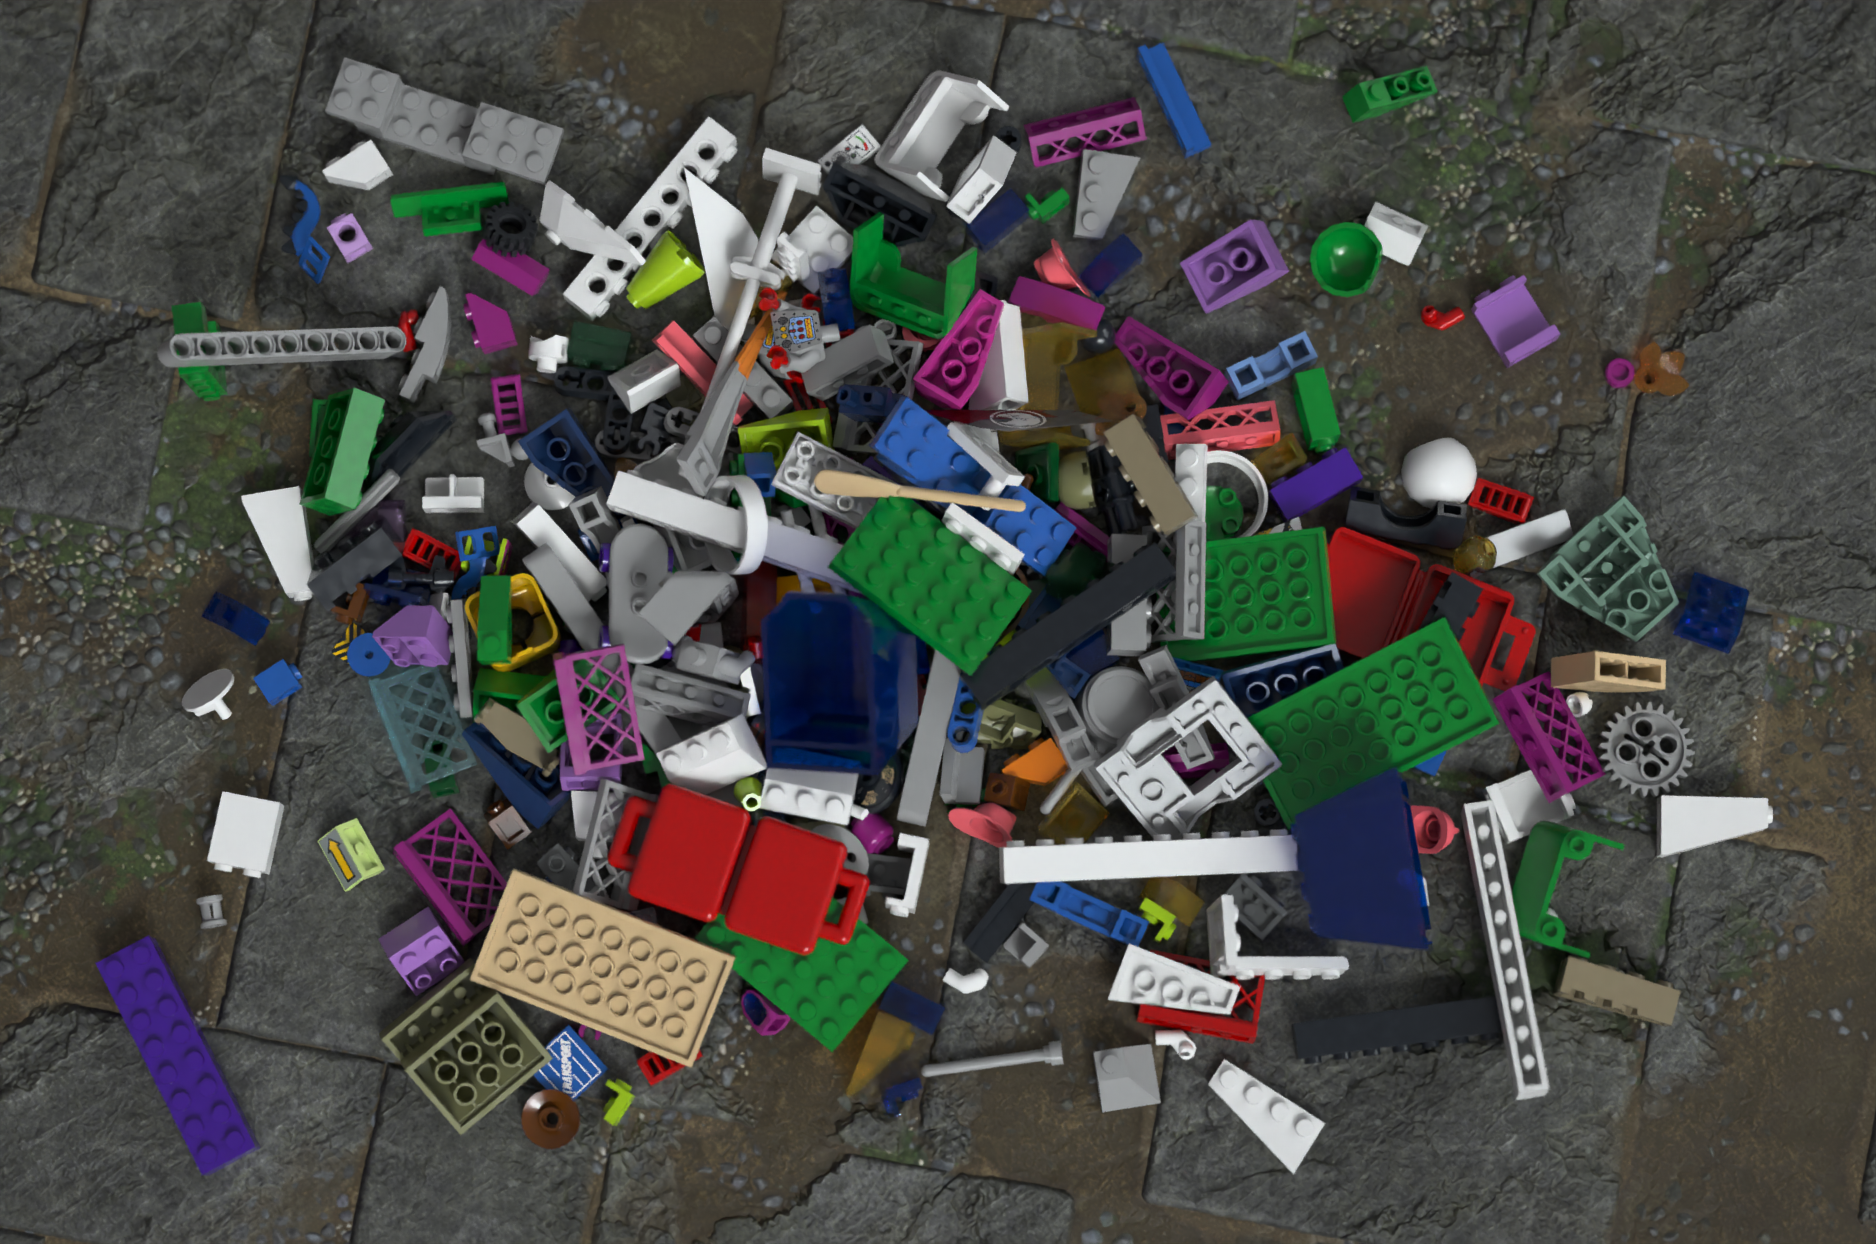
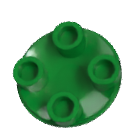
M1216 485L1206 486V541L1229 539L1237 533L1243 521L1241 502L1236 493L1230 488Z

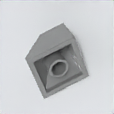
M1151 1044L1121 1047L1092 1053L1102 1112L1161 1103Z

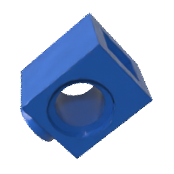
M282 659L253 679L267 701L274 706L302 688L299 679L303 676L294 663L288 665Z

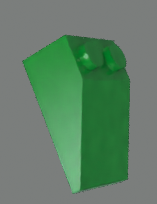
M586 659L572 661L574 672L585 678L594 665ZM599 668L595 670L588 680L601 690L607 683V679ZM554 669L515 704L548 753L568 740ZM575 678V679H576V685H577V688H578V686L580 685L581 681L578 680L577 678ZM585 685L578 696L580 701L590 707L599 693ZM610 685L606 693L619 701V697ZM603 696L593 710L603 716L611 711L616 704ZM581 707V712L583 716L587 710ZM590 713L583 723L584 728L599 718Z

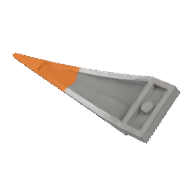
M780 290L777 299L785 300L787 292ZM772 308L766 311L686 434L684 446L681 448L677 460L696 494L706 496L720 472L727 440L741 396L759 351L772 326L770 313L773 312Z

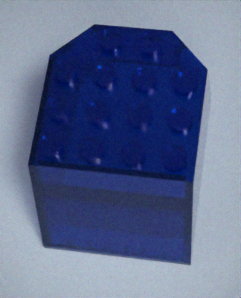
M789 591L784 595L780 603L761 620L767 768L878 775L918 725L916 636L873 601L847 594Z
M1391 768L1295 815L1296 823L1291 824L1293 841L1299 843L1301 853H1296L1298 870L1304 873L1305 882L1301 883L1303 900L1309 902L1312 913L1309 914L1311 932L1317 933V937L1325 940L1423 952L1434 951L1433 942L1428 941V938H1426V930L1431 929V922L1407 781L1398 768Z

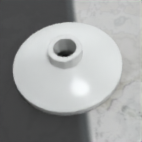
M531 463L524 478L525 490L531 501L539 504L543 509L552 511L568 507L575 496L557 483L549 484L547 482L549 476Z

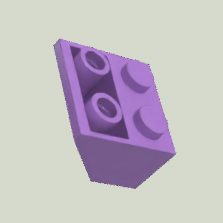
M405 606L373 632L372 637L393 663L398 666L424 665L435 667L437 665L449 664L451 656L449 635H453V630L434 606Z
M429 907L378 939L389 960L416 996L451 974L465 962Z

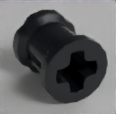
M1012 126L1000 128L996 137L1003 143L1006 141V138H1012L1010 148L1018 154L1021 148V135L1019 131Z

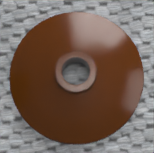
M556 1089L542 1090L532 1095L524 1105L521 1116L522 1127L526 1136L535 1145L546 1149L560 1148L568 1144L576 1136L580 1126V1112L577 1104L568 1094ZM550 1113L557 1114V1123L550 1122Z

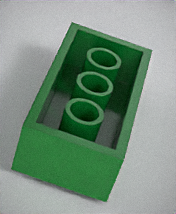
M357 388L347 389L328 396L299 505L329 516L356 509L362 499L361 487L363 480L369 473L370 465L368 461L370 453L374 450L377 443V437L375 436L377 427L384 417L383 405L385 399Z

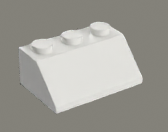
M743 713L656 753L668 780L672 784L704 795L768 768Z
M773 747L765 777L760 808L848 825L861 764Z

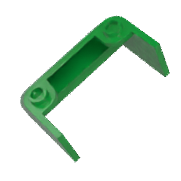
M877 213L854 229L850 299L853 305L861 311L934 339L944 338L961 315L974 290L977 248L971 247L947 265L946 284L901 267V254L898 248L893 243L883 240L884 214Z
M1539 821L1534 824L1530 830L1511 890L1519 935L1589 958L1590 952L1562 944L1565 936L1564 923L1558 917L1546 914L1564 857L1582 860L1591 853L1594 842L1618 850H1623L1625 845L1550 821Z

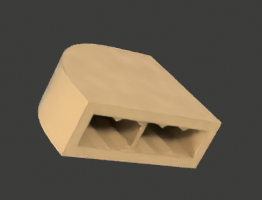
M1600 651L1551 658V687L1615 693L1648 692L1665 689L1666 660Z

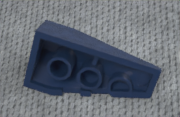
M570 407L518 441L533 465L573 496L577 497L602 486L607 499L609 498L615 478ZM613 511L614 514H615V516H618L619 514H621V513H618V512Z
M474 722L463 731V737L513 807L537 829L554 817L571 798V791H562L560 762L553 768L551 774L546 777L542 774V768L507 750L482 722L480 724Z

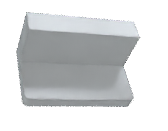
M949 738L945 739L940 795L945 804H980L985 755L982 747H975L968 753H959L952 748Z

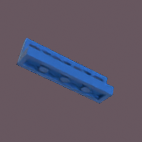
M1164 43L1149 49L1146 44L1138 47L1137 59L1184 158L1210 148L1212 144Z

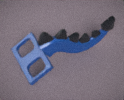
M281 175L279 181L287 190L296 189L294 197L296 199H304V201L296 204V208L303 213L294 212L291 216L295 225L283 228V233L291 239L282 245L281 250L296 256L301 255L298 264L319 284L330 259L328 253L310 236L320 218L319 201L314 192L300 182L297 176ZM312 246L322 255V261L313 253ZM306 260L316 268L317 275L306 265Z
M496 526L455 532L460 561L469 560L470 569L454 585L451 600L466 598L467 601L469 596L478 592V587L481 586V576H487V574L497 571V566L490 559V556L499 555L500 552ZM485 532L492 533L493 551L488 552L485 550L483 540ZM469 535L472 539L473 554L471 555L464 553L463 536ZM468 622V627H469V639H471V638H472L471 627H470V623Z

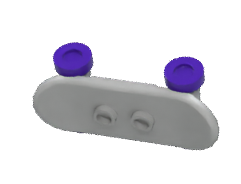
M632 524L622 528L615 535L612 543H601L599 551V571L609 572V626L601 625L598 648L624 643L627 661L635 664H648L660 657L671 659L673 643L638 614L660 590L661 586H659V583L663 577L673 570V547H667L663 536L649 525Z

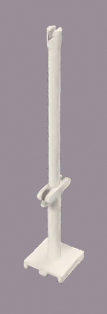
M769 148L765 149L762 158L763 178L779 184L754 256H733L731 260V276L746 283L702 409L734 362L759 287H768L775 291L781 287V279L784 280L786 273L771 264L770 260L795 188L818 195L821 187L820 164ZM680 466L678 474L687 478Z

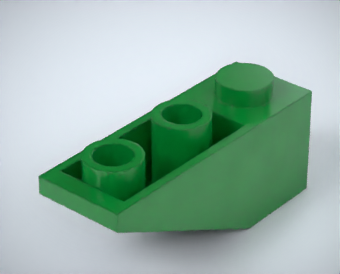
M1424 66L1358 83L1343 95L1342 98L1354 123L1377 117L1434 95L1438 91L1428 67Z

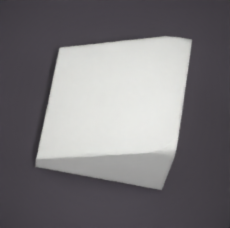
M448 593L432 594L429 599L428 606H434L446 622V607L451 606V596Z

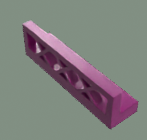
M1135 97L1023 125L1035 168L1079 157L1084 149L1103 151L1146 140L1141 109ZM1136 121L1137 133L1125 135L1120 132L1124 124ZM1105 129L1110 132L1105 141L1097 142L1092 139L1098 130ZM1077 136L1082 139L1077 148L1069 149L1064 146L1071 137ZM1049 143L1055 147L1050 155L1038 157L1036 146Z

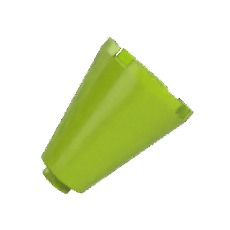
M666 231L661 235L645 259L646 262L641 265L626 288L629 292L626 296L627 299L637 309L641 306L644 309H648L701 278L705 273V268L694 254L691 255L686 249L687 246L670 231Z

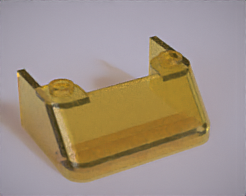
M1064 322L1022 329L1029 403L1016 410H1058L1061 365L1069 364L1075 358L1078 350L1077 341L1079 339L1096 337L1097 330ZM1070 425L1018 431L998 430L1000 442L1003 445L1029 448L1048 442L1059 443V450L1090 446L1089 439L1072 436Z

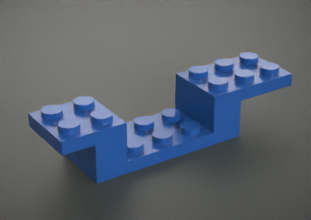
M905 396L900 397L869 445L879 452L876 456L879 461L914 487L979 495L992 475L960 445L947 436L950 431L947 427ZM1021 484L1019 486L1006 485L999 498L1024 501L1026 508L1023 512L999 509L985 510L981 507L955 504L1024 553L1022 562L1042 576L1047 575L1077 528ZM934 501L945 511L952 504Z

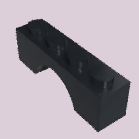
M1351 486L1344 527L1364 535L1380 536L1386 540L1399 539L1416 545L1424 543L1436 545L1442 549H1460L1467 521V505L1437 501L1429 511L1423 514L1404 516L1395 513L1386 506L1380 491Z

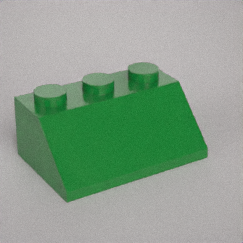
M480 668L474 687L473 723L475 722L476 714L489 698L522 715L515 704L546 676Z

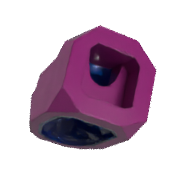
M748 988L741 999L743 1013L752 1027L762 1036L775 1035L783 1030L791 1020L786 1013L756 988Z

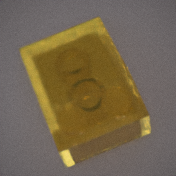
M878 1011L845 1095L847 1098L853 1099L895 1062L902 1055L904 1049L910 1051L916 1035L915 1032L911 1031L913 1028L912 1024Z

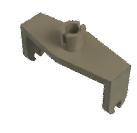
M491 698L487 700L476 714L474 721L477 724L482 722L507 750L542 768L544 776L548 777L553 768L560 762L561 752L555 748L548 753L524 716Z

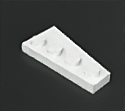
M1129 944L1108 1000L1230 1015L1240 986Z
M1224 1059L1208 1085L1241 1118L1248 1128L1259 1137L1266 1147L1276 1155L1285 1167L1294 1174L1325 1123Z

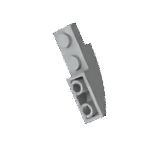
M441 286L437 293H431L426 304L428 311L424 319L419 318L415 325L413 333L416 335L414 338L423 347L415 351L411 360L413 365L409 375L405 374L398 387V390L401 391L399 395L402 400L412 405L426 379L435 384L437 383L448 353L451 334V308L448 293Z
M1044 668L1025 681L1024 684L1045 727L1049 728L1070 773L1093 765L1098 761V756L1086 734V727L1067 691L1048 668Z

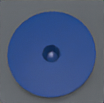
M373 633L357 636L350 643L347 651L350 667L359 675L366 677L382 673L388 667L391 660L372 637Z

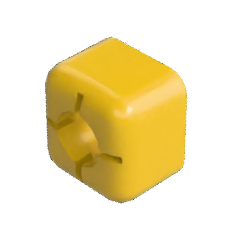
M521 573L511 577L512 609H524L532 617L543 611L545 613L533 619V632L525 640L528 648L523 650L520 643H512V664L491 665L497 671L510 672L554 652L560 646V631L539 585L529 574ZM480 591L468 597L465 603V612L476 637Z

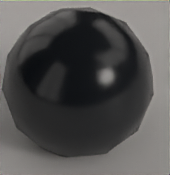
M1101 318L1095 334L1080 330L1079 339L1083 348L1088 352L1101 354L1112 348L1116 340V332L1112 323Z

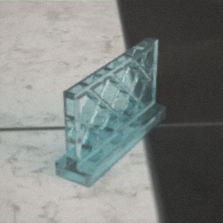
M422 665L380 681L379 677L368 681L371 696L411 794L422 790V785L477 765L472 749L462 735L464 730L437 666L427 667ZM433 672L435 681L431 689L417 684L421 675ZM400 683L409 688L404 698L401 699L391 695L389 687ZM437 687H439L441 693L436 691ZM414 689L428 694L422 707L408 701ZM433 696L445 701L446 705L441 714L427 709ZM395 703H398V704H400V706H399V708H398V709H397V707H396V704H395ZM405 707L419 712L414 724L401 719L400 716ZM448 711L450 713L451 718L446 716ZM424 714L438 719L432 732L418 727ZM443 721L455 726L456 731L452 739L437 734ZM405 728L410 729L409 734H407ZM415 732L430 737L424 750L411 744ZM458 736L461 740V743L456 741ZM434 739L448 744L443 757L428 752ZM453 747L464 750L468 759L456 763L448 760V757ZM415 753L421 755L420 758H419V760L417 759V756H416ZM426 757L440 762L436 771L424 775L421 766Z

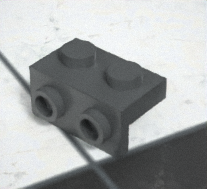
M557 843L537 862V865L555 885L573 891L579 869L576 862L580 858L569 846L563 849ZM592 876L586 880L585 892H589L595 887Z
M852 853L851 862H855L856 856ZM867 853L869 867L866 875L870 879V885L866 896H871V891L883 892V898L888 897L900 900V895H905L911 858Z
M1242 873L1224 895H1233L1234 904L1238 906L1237 921L1257 939L1262 941L1287 914V911L1284 909L1286 905L1275 894L1269 896L1262 890V882L1254 875L1250 874L1247 876L1245 873Z

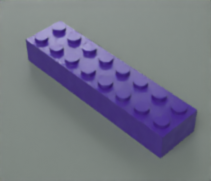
M147 936L97 962L96 965L201 1174L209 1176L260 1149L261 1147L156 939Z

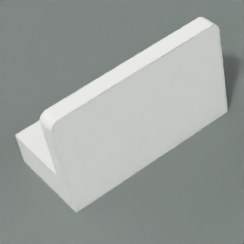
M1375 202L1364 225L1373 231L1381 242L1383 255L1407 266L1410 265L1428 228L1427 225Z

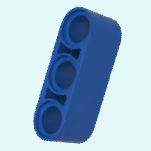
M961 677L959 678L948 727V738L955 751L968 753L975 748L984 710L981 711L963 686ZM967 703L976 705L975 711L971 714H963L961 712L962 707ZM961 731H966L970 734L968 740L963 743L956 742V735Z

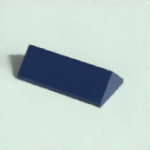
M1335 642L1333 645L1311 647L1221 672L1227 694L1248 718L1344 669V664Z

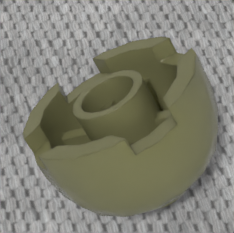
M1086 450L1071 452L1059 459V499L1066 507L1075 510L1096 507Z

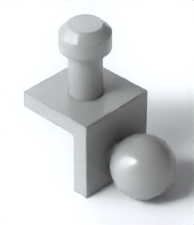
M485 413L480 415L478 422L480 426H483L486 437L476 440L480 451H484L509 467L515 466L512 456L518 460L529 458L518 443L520 439L515 440L510 448L506 434L497 435L494 422H496L494 414Z

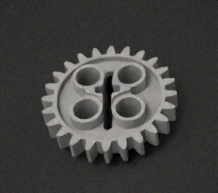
M1637 702L1634 704V712L1628 706L1622 708L1624 717L1617 712L1614 713L1612 716L1616 723L1610 721L1605 723L1610 732H1601L1599 735L1606 740V743L1597 745V748L1605 750V754L1598 757V760L1607 761L1608 763L1602 771L1607 772L1611 770L1613 774L1609 778V782L1616 779L1620 780L1618 789L1621 790L1626 785L1629 786V795H1633L1639 789L1641 798L1646 796L1648 790H1650L1653 797H1656L1659 792L1658 788L1666 794L1670 792L1668 783L1675 788L1680 784L1676 776L1683 779L1686 778L1687 774L1682 768H1690L1693 765L1690 761L1686 760V757L1695 754L1694 751L1687 749V746L1693 743L1694 739H1685L1684 736L1690 731V728L1681 729L1679 725L1682 723L1683 718L1674 721L1672 719L1674 710L1672 709L1667 714H1664L1662 704L1656 710H1653L1652 703L1648 702L1644 710H1642L1640 703ZM1637 722H1642L1648 727V735L1646 737L1636 733L1635 725ZM1624 734H1628L1636 743L1625 739ZM1661 739H1667L1672 743V753H1665L1661 750ZM1649 744L1650 753L1644 756L1642 754L1643 748L1641 746ZM1621 746H1626L1632 751V759L1630 761H1625L1620 757L1619 749ZM1656 756L1666 760L1668 762V765H1663L1662 762L1658 758H1656ZM1645 763H1651L1656 767L1657 774L1654 778L1648 777L1644 773Z

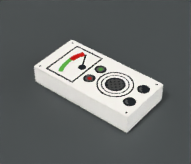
M861 125L819 159L818 163L829 174L835 161L861 165L874 155L881 146L867 129Z

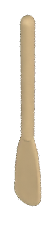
M822 470L814 478L816 488L826 494L887 498L891 495L894 497L900 496L944 503L953 502L960 505L1023 512L1026 508L1025 502L1021 500L898 485L883 479L836 470Z

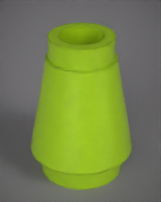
M753 777L740 779L734 787L736 800L749 811L757 810L760 807L763 793L760 781Z

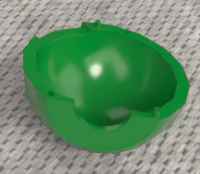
M1344 222L1332 225L1318 236L1312 246L1310 262L1313 276L1321 288L1332 295L1350 297L1363 294L1370 288L1376 277L1382 260L1383 248L1374 232L1361 224Z

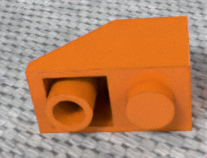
M1040 738L1028 746L1030 751L1022 757L1017 753L1003 762L1005 768L1001 770V774L1017 776L1032 784L1046 786L1063 775L1068 767L1053 740L1049 738L1044 741L1043 738Z

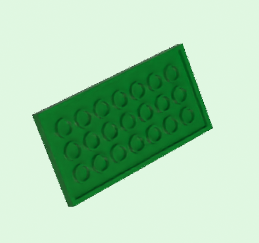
M1446 617L1247 718L1283 764L1266 776L1263 781L1288 830L1500 724Z

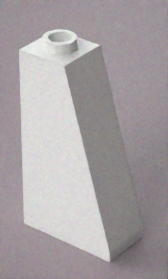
M1000 300L1004 303V308L978 387L970 396L969 410H1016L1029 403L1020 307L1008 304L1005 300Z
M300 486L243 495L241 497L244 507L285 593L290 598L294 597V601L311 599L313 592L307 586V582L314 565L306 507L299 505L303 490Z
M532 502L511 521L536 549L545 543L550 546L587 601L592 599L595 602L606 593V578L539 504Z
M1661 795L1657 798V857H1666L1763 831L1768 828V823H1772L1773 808L1768 806V798Z

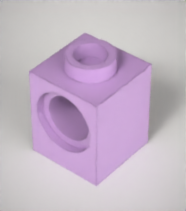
M352 213L348 216L342 214L331 221L332 225L327 227L347 263L373 249ZM345 231H355V237L351 241L341 240L342 234Z

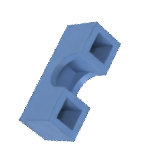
M1304 331L1280 342L1276 348L1256 358L1251 356L1226 368L1224 376L1229 381L1228 384L1238 401L1314 365L1318 356Z

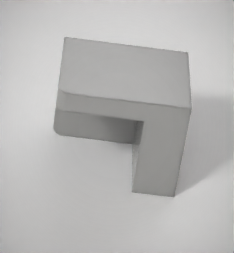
M1023 922L1004 943V948L1028 969L1033 966L1049 947L1044 940Z

